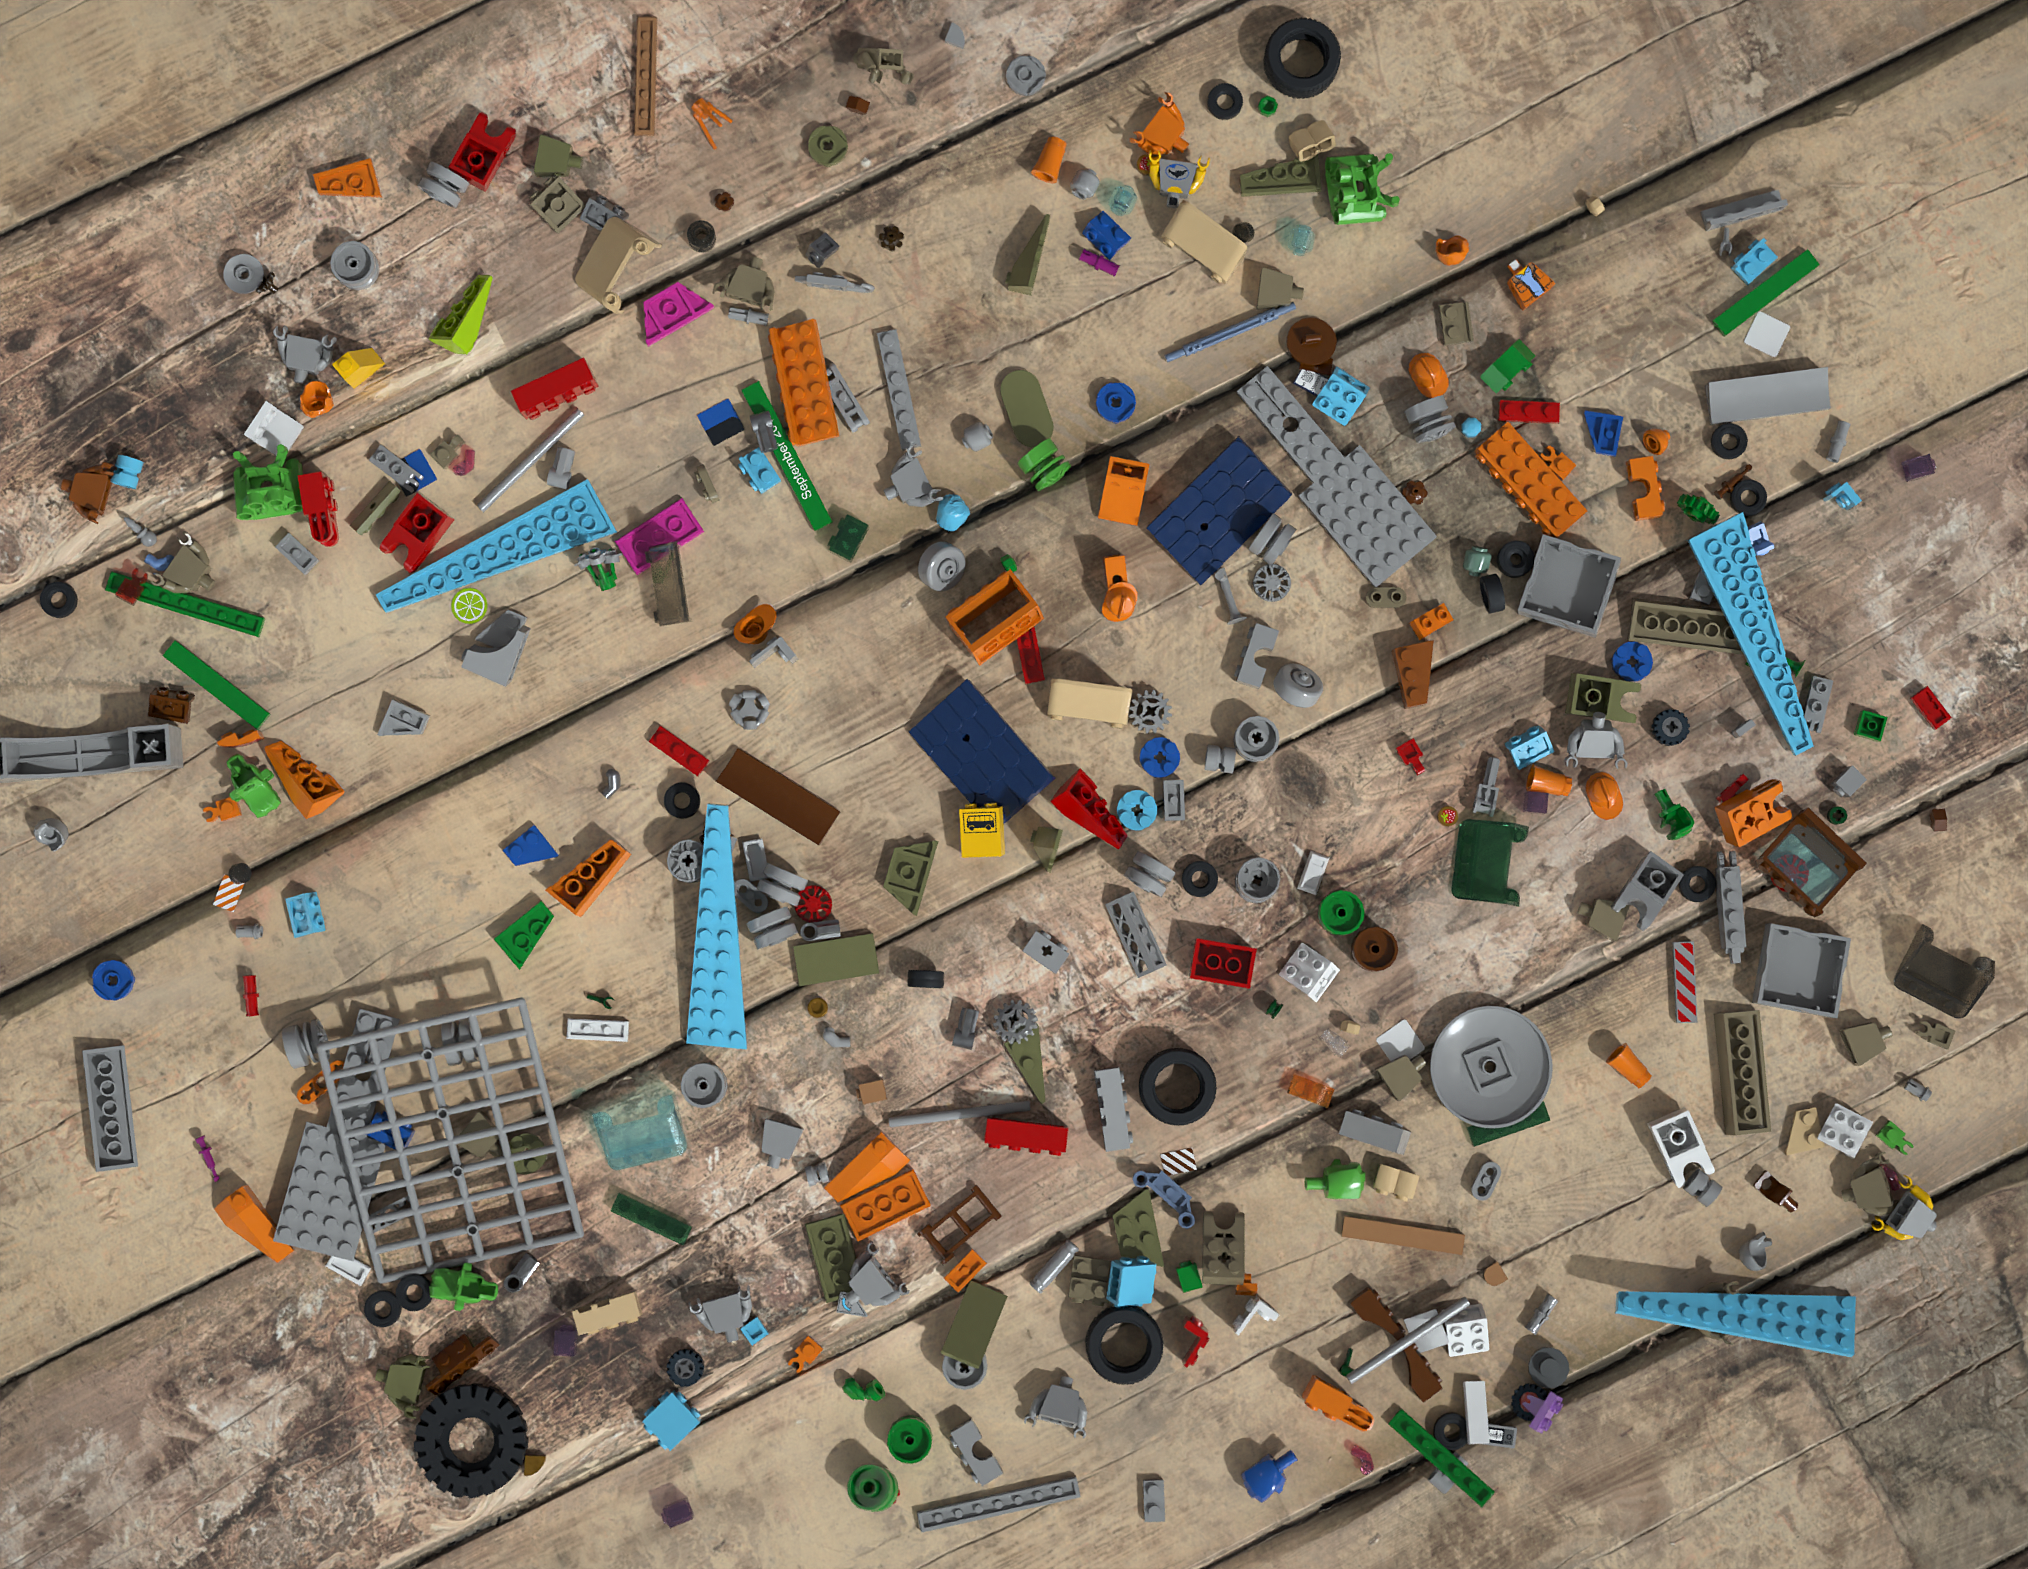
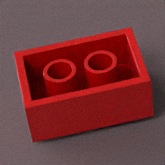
M1195 938L1189 979L1250 989L1257 949Z

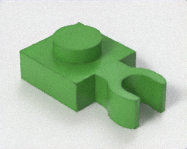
M1890 1120L1875 1135L1890 1149H1894L1897 1146L1899 1152L1907 1155L1903 1150L1904 1145L1907 1144L1910 1148L1914 1147L1912 1143L1902 1139L1906 1134Z

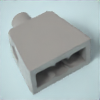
M768 1118L765 1119L762 1152L770 1154L767 1166L778 1169L781 1158L788 1160L791 1158L803 1133V1128Z

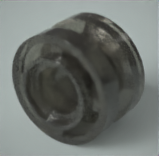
M703 220L695 221L689 226L687 238L690 247L701 253L710 251L716 243L713 226ZM699 234L706 235L704 239L697 238Z

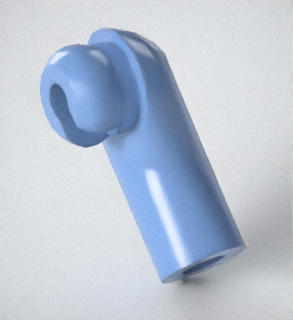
M148 554L144 562L157 571H165L174 559V556L167 555L157 559L153 555Z

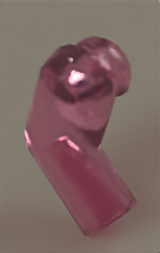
M465 450V460L453 467L455 475L465 476L474 469L475 450Z
M1880 1164V1166L1883 1165L1891 1189L1893 1191L1901 1189V1186L1898 1184L1899 1178L1897 1173L1886 1164Z
M1355 1445L1350 1454L1360 1459L1362 1465L1361 1473L1369 1475L1374 1470L1371 1454Z

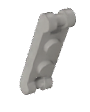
M832 362L826 368L827 376L832 374L835 376L833 380L829 381L832 400L850 430L854 433L858 431L857 428L862 425L866 426L870 422L836 365ZM857 413L860 418L853 421L851 416Z

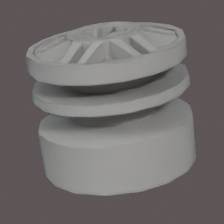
M1443 395L1418 403L1404 411L1409 424L1419 423L1420 425L1412 431L1413 434L1423 433L1415 438L1417 443L1434 441L1456 428L1454 422L1445 424V422L1452 419V415H1441L1442 412L1448 409Z
M683 840L676 843L669 851L667 857L668 869L671 874L683 882H700L704 845L693 840ZM688 856L694 859V863H690V867L684 863V859H688Z
M1259 857L1245 862L1235 878L1236 891L1240 897L1247 902L1255 904L1265 902L1271 898L1280 883L1279 870L1275 864L1268 859ZM1254 877L1257 880H1261L1259 886H1257V884H1252Z
M319 1019L311 1020V1024L304 1022L303 1032L298 1025L286 1027L282 1030L283 1045L288 1061L293 1069L309 1065V1056L314 1063L320 1061L316 1046L319 1043L327 1042L328 1037ZM326 1050L327 1057L329 1059L330 1051Z

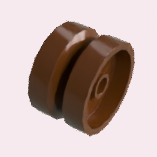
M1380 927L1365 928L1354 937L1351 945V954L1355 963L1362 969L1371 972L1382 971L1390 967L1396 960L1398 945L1395 937L1388 930ZM1372 946H1378L1379 950L1373 953L1371 949Z

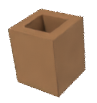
M883 1079L859 1084V1089H856L858 1101H862L863 1105L887 1100Z

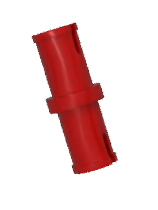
M256 975L243 976L244 994L242 995L243 999H245L246 1017L259 1016L257 1000L259 993H257Z

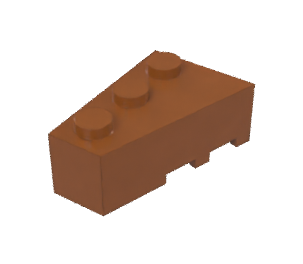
M1434 640L1398 647L1392 650L1404 709L1427 704Z

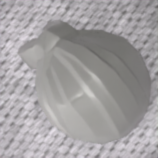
M1765 1232L1759 1233L1739 1249L1740 1260L1749 1270L1759 1271L1766 1267L1767 1256L1765 1247L1772 1245V1239L1765 1238Z

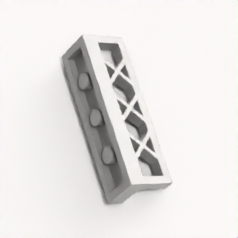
M1779 190L1703 210L1701 216L1706 231L1782 211L1788 203L1787 199H1781Z
M1131 892L1105 904L1137 977L1140 978L1166 966L1167 964L1135 893ZM1119 904L1122 910L1121 915L1116 913L1113 905ZM1124 923L1128 924L1130 928L1129 933L1124 931ZM1132 941L1138 946L1137 952L1131 947ZM1140 959L1145 962L1148 970L1142 971L1139 964Z

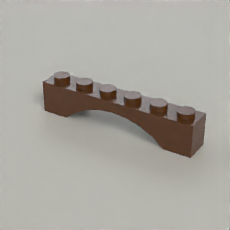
M1367 1287L1348 1301L1362 1320L1372 1322L1384 1328L1397 1341L1404 1337L1405 1329L1399 1322L1395 1324L1391 1318L1394 1314L1387 1305L1385 1307L1381 1305L1379 1300L1382 1298L1375 1289L1371 1291ZM1413 1343L1403 1350L1408 1363L1409 1385L1424 1403L1443 1389L1440 1385L1443 1381L1436 1372L1431 1373L1428 1368L1430 1363L1424 1355L1420 1357L1415 1350L1418 1347Z

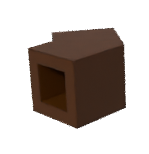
M849 96L845 107L851 112L864 115L867 114L870 102L860 97Z
M1945 808L1932 809L1930 813V827L1934 832L1947 831Z

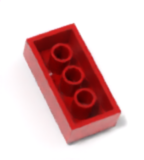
M583 357L511 390V393L526 420H534L540 417V413L546 410L548 412L554 411L564 402L571 403L577 400V396L581 394L588 395L595 392V388L599 387L589 364Z
M987 1117L984 1143H988L989 1148L1000 1149L1001 1145L1009 1146L1008 1150L1021 1151L1022 1147L1029 1148L1028 1151L1031 1153H1041V1150H1047L1049 1155L1061 1156V1152L1066 1153L1069 1128L1068 1126Z

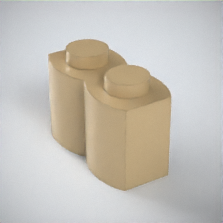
M1324 120L1313 122L1307 128L1296 130L1288 136L1290 147L1300 162L1309 160L1318 153L1327 152L1336 146L1335 136Z
M1379 1163L1372 1187L1377 1188V1193L1387 1196L1388 1192L1396 1194V1199L1407 1202L1408 1198L1413 1199L1419 1175Z

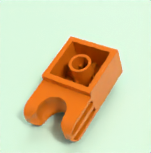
M1767 780L1753 789H1747L1714 807L1727 843L1741 847L1792 818L1790 809L1782 806L1773 808L1775 797L1783 791V785L1780 780Z
M1312 1375L1302 1394L1307 1407L1314 1411H1317L1319 1408L1327 1418L1333 1421L1337 1418L1360 1431H1368L1372 1428L1374 1418L1365 1407L1352 1401L1353 1398L1345 1391Z

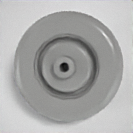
M948 542L934 543L924 551L918 565L919 577L926 586L933 590L947 591L953 588L962 578L965 570V557L959 548Z
M1290 663L1282 666L1273 683L1275 691L1284 701L1301 708L1315 705L1323 692V683L1319 676L1311 669L1300 664Z

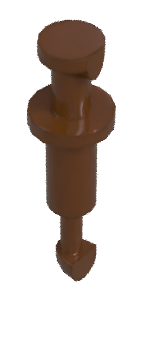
M1746 465V469L1743 472L1737 473L1728 482H1722V488L1714 492L1715 497L1721 500L1724 493H1731L1733 487L1743 479V475L1751 471L1752 465Z

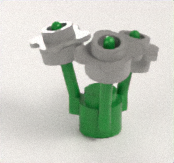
M593 548L588 551V554H580L577 558L578 563L575 566L578 565L581 570L586 567L593 577L596 586H600L601 591L609 590L616 586L615 580L618 578L615 573L614 563L620 562L619 556L622 553L617 554V551L612 549L607 551L606 549ZM602 562L604 564L610 563L611 574L609 571L604 572ZM590 565H597L600 572L598 577Z

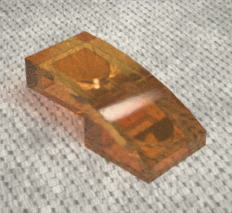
M1294 1074L1287 1093L1328 1108L1335 1089Z

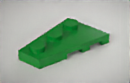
M541 900L494 938L519 970L554 918V914Z

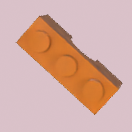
M1653 456L1629 459L1626 462L1629 482L1639 481L1646 487L1645 497L1632 501L1635 521L1661 517L1665 511L1664 501L1660 500L1659 492L1662 491L1660 480L1657 481L1656 473H1658L1657 461H1654Z

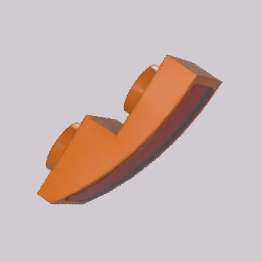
M252 729L243 733L242 738L238 733L228 732L221 736V740L217 744L227 748L243 747L265 738L260 731Z

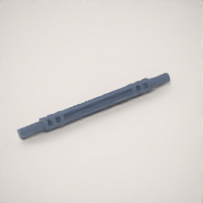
M1291 302L1290 306L1266 310L1249 319L1197 339L1189 344L1182 345V348L1164 355L1168 363L1184 355L1186 357L1207 347L1279 318L1278 316L1295 310L1296 306L1294 302Z

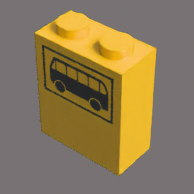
M976 803L965 804V807L959 809L962 858L1003 856L1005 854L1003 806H997V803H985V807H977Z

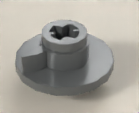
M1543 1347L1537 1350L1531 1356L1529 1363H1527L1532 1380L1544 1388H1555L1561 1385L1567 1379L1569 1373V1362L1566 1356L1560 1350L1552 1347Z

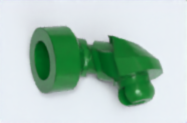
M849 1377L845 1380V1385L842 1387L843 1392L853 1400L864 1401L867 1399L877 1402L885 1397L884 1388L876 1379L867 1383L866 1389H863L854 1378Z

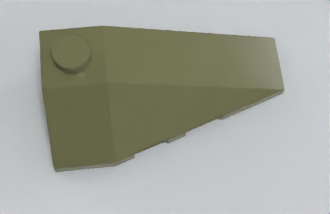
M1046 214L1014 264L1012 272L1007 273L1005 284H1009V291L1032 295L1050 222L1049 214Z
M1038 827L1037 831L1033 830L1030 842H1034L1033 848L1045 870L1051 873L1063 830Z

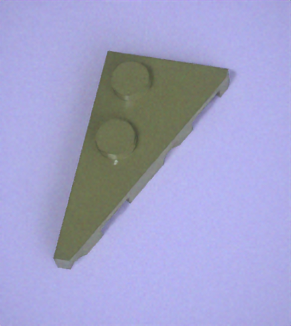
M1038 1026L1037 1029H1032L1033 1036L1027 1035L1028 1041L1022 1038L1021 1044L1014 1040L1013 1044H1010L1008 1041L1004 1045L1036 1097L1043 1104L1046 1101Z

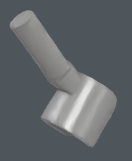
M1724 228V240L1719 250L1720 256H1722V251L1724 250L1729 252L1728 256L1731 255L1732 244L1729 242V228Z

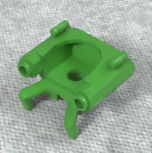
M1391 153L1386 154L1385 158L1380 162L1374 154L1326 158L1327 189L1331 213L1336 225L1379 222L1386 218V208L1382 207V205H1376L1377 202L1390 207H1397L1399 205L1400 198L1398 196L1391 197L1383 194L1377 185L1379 172L1392 163L1393 155ZM1356 181L1363 183L1364 190L1362 192L1357 191Z
M279 444L274 463L268 464L264 468L253 466L247 457L239 451L233 453V457L242 465V467H237L233 472L237 519L258 520L303 511L297 476L303 475L302 463L298 459H289L285 464V468H283L288 454L286 446ZM265 481H270L273 486L261 488L262 483Z

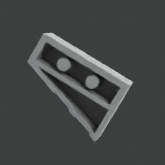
M1353 1109L1352 1112L1346 1111L1339 1132L1340 1135L1404 1155L1411 1132L1402 1129L1403 1125L1392 1121L1390 1125L1383 1123V1118L1372 1115L1371 1119L1364 1117L1365 1112Z

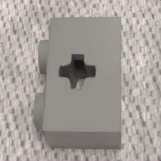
M1043 930L1040 933L1036 931L1023 949V952L1056 974L1069 956V953L1066 952L1068 948L1060 942L1054 944L1050 941L1051 936ZM1049 945L1052 947L1050 951L1053 954L1051 956L1046 955L1045 957L1042 955L1044 951L1041 948L1043 946L1048 947Z

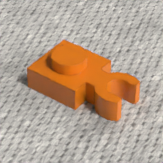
M1548 446L1546 449L1550 452V456L1547 457L1541 453L1539 457L1545 462H1550L1551 464L1548 467L1563 481L1575 468L1576 464L1562 452L1557 456L1554 448Z
M230 797L216 801V808L206 807L203 809V812L211 811L213 813L211 818L206 819L207 822H214L219 816L221 821H226L242 815L239 802H235Z
M808 1335L795 1350L798 1356L791 1358L788 1365L790 1366L793 1362H798L799 1368L796 1372L799 1373L804 1367V1362L806 1361L808 1364H811L824 1348Z

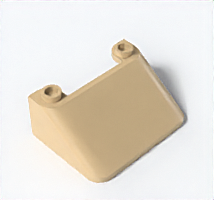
M1182 200L1161 235L1162 242L1169 248L1175 245L1179 246L1212 271L1210 277L1219 284L1221 282L1223 284L1227 283L1244 260L1247 251L1245 243L1185 200Z
M612 217L607 220L577 272L576 283L615 314H623L625 310L620 308L621 298L611 290L634 251L641 255H648L654 248H661L662 244L621 218Z
M1052 679L1047 716H1051V720L1062 721L1065 716L1110 722L1111 728L1122 729V726H1127L1132 689Z

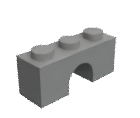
M1258 623L1255 624L1254 628L1250 627L1247 638L1250 639L1248 647H1243L1240 656L1244 658L1242 665H1237L1234 674L1237 677V683L1260 689L1266 668L1260 667L1255 663L1254 654L1261 649L1271 652L1279 630Z
M972 1418L951 1430L952 1436L949 1439L955 1448L959 1447L962 1454L960 1457L966 1466L969 1464L973 1470L970 1474L976 1484L980 1482L984 1486L1003 1474V1469L993 1453L984 1458L978 1457L973 1453L972 1446L982 1438V1434Z

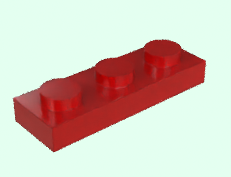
M1499 401L1498 421L1559 423L1560 403Z
M1034 626L1016 639L1025 685L1045 681Z
M662 726L657 729L649 740V743L697 777L700 776L710 760Z

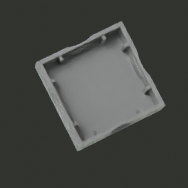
M1543 534L1534 560L1531 577L1526 584L1518 608V614L1596 638L1621 563V557L1594 549L1580 548L1570 542Z
M1772 923L1765 924L1752 1003L1828 1018H1838L1842 995V977L1847 966L1851 938L1826 933H1813L1799 928Z

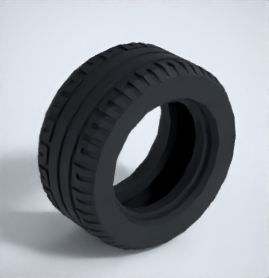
M1301 17L1282 23L1271 34L1265 48L1263 65L1267 79L1277 91L1279 90L1280 93H1283L1285 96L1288 95V97L1305 99L1319 95V93H1322L1330 86L1339 69L1341 59L1339 42L1328 26L1315 19ZM1294 40L1312 42L1320 49L1323 55V67L1310 77L1292 75L1284 68L1281 62V50Z
M1170 1048L1155 1054L1145 1064L1139 1079V1095L1144 1107L1154 1118L1165 1124L1182 1126L1198 1121L1209 1111L1216 1097L1217 1082L1213 1069L1201 1055L1184 1048ZM1172 1064H1184L1191 1067L1200 1081V1092L1196 1100L1190 1106L1183 1109H1171L1164 1106L1158 1100L1155 1092V1081L1159 1073L1165 1067Z
M1132 1305L1120 1308L1111 1306L1101 1311L1089 1325L1085 1341L1088 1360L1096 1373L1109 1382L1121 1385L1138 1383L1148 1378L1158 1367L1164 1348L1162 1333L1156 1321L1145 1310ZM1122 1322L1132 1323L1141 1328L1147 1339L1146 1352L1141 1360L1125 1367L1108 1361L1101 1348L1102 1339L1106 1331L1113 1325Z

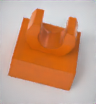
M1245 1274L1243 1285H1236L1235 1295L1256 1296L1257 1283H1251V1274Z

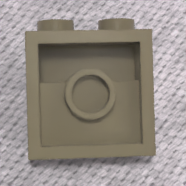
M551 176L545 181V188L541 192L536 190L529 197L531 202L528 204L559 234L586 205L559 176L555 178Z
M1074 1255L1068 1297L1072 1298V1302L1084 1303V1300H1090L1092 1305L1104 1306V1303H1109L1107 1291L1111 1261Z

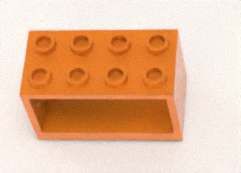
M1011 569L1007 572H1002L994 582L984 585L980 592L969 596L961 606L951 609L948 615L945 616L953 632L979 666L1044 619L1038 604ZM1017 589L1027 604L977 641L970 644L966 634L960 629Z

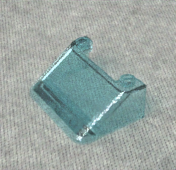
M675 1094L664 1096L658 1101L657 1110L659 1115L613 1126L612 1118L609 1114L605 1112L592 1114L610 1168L622 1170L679 1156L686 1151L687 1141Z

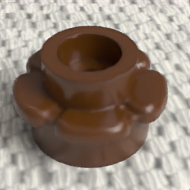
M728 192L717 194L715 197V207L718 210L726 212L734 205V199Z

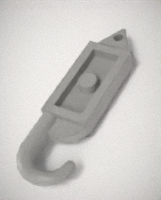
M813 272L812 275L795 276L796 282L807 284L809 287L870 293L875 289L871 284L848 282L847 279L840 275L825 277L823 273Z

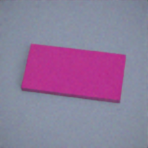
M681 498L615 542L636 575H639L704 533V530L683 498Z

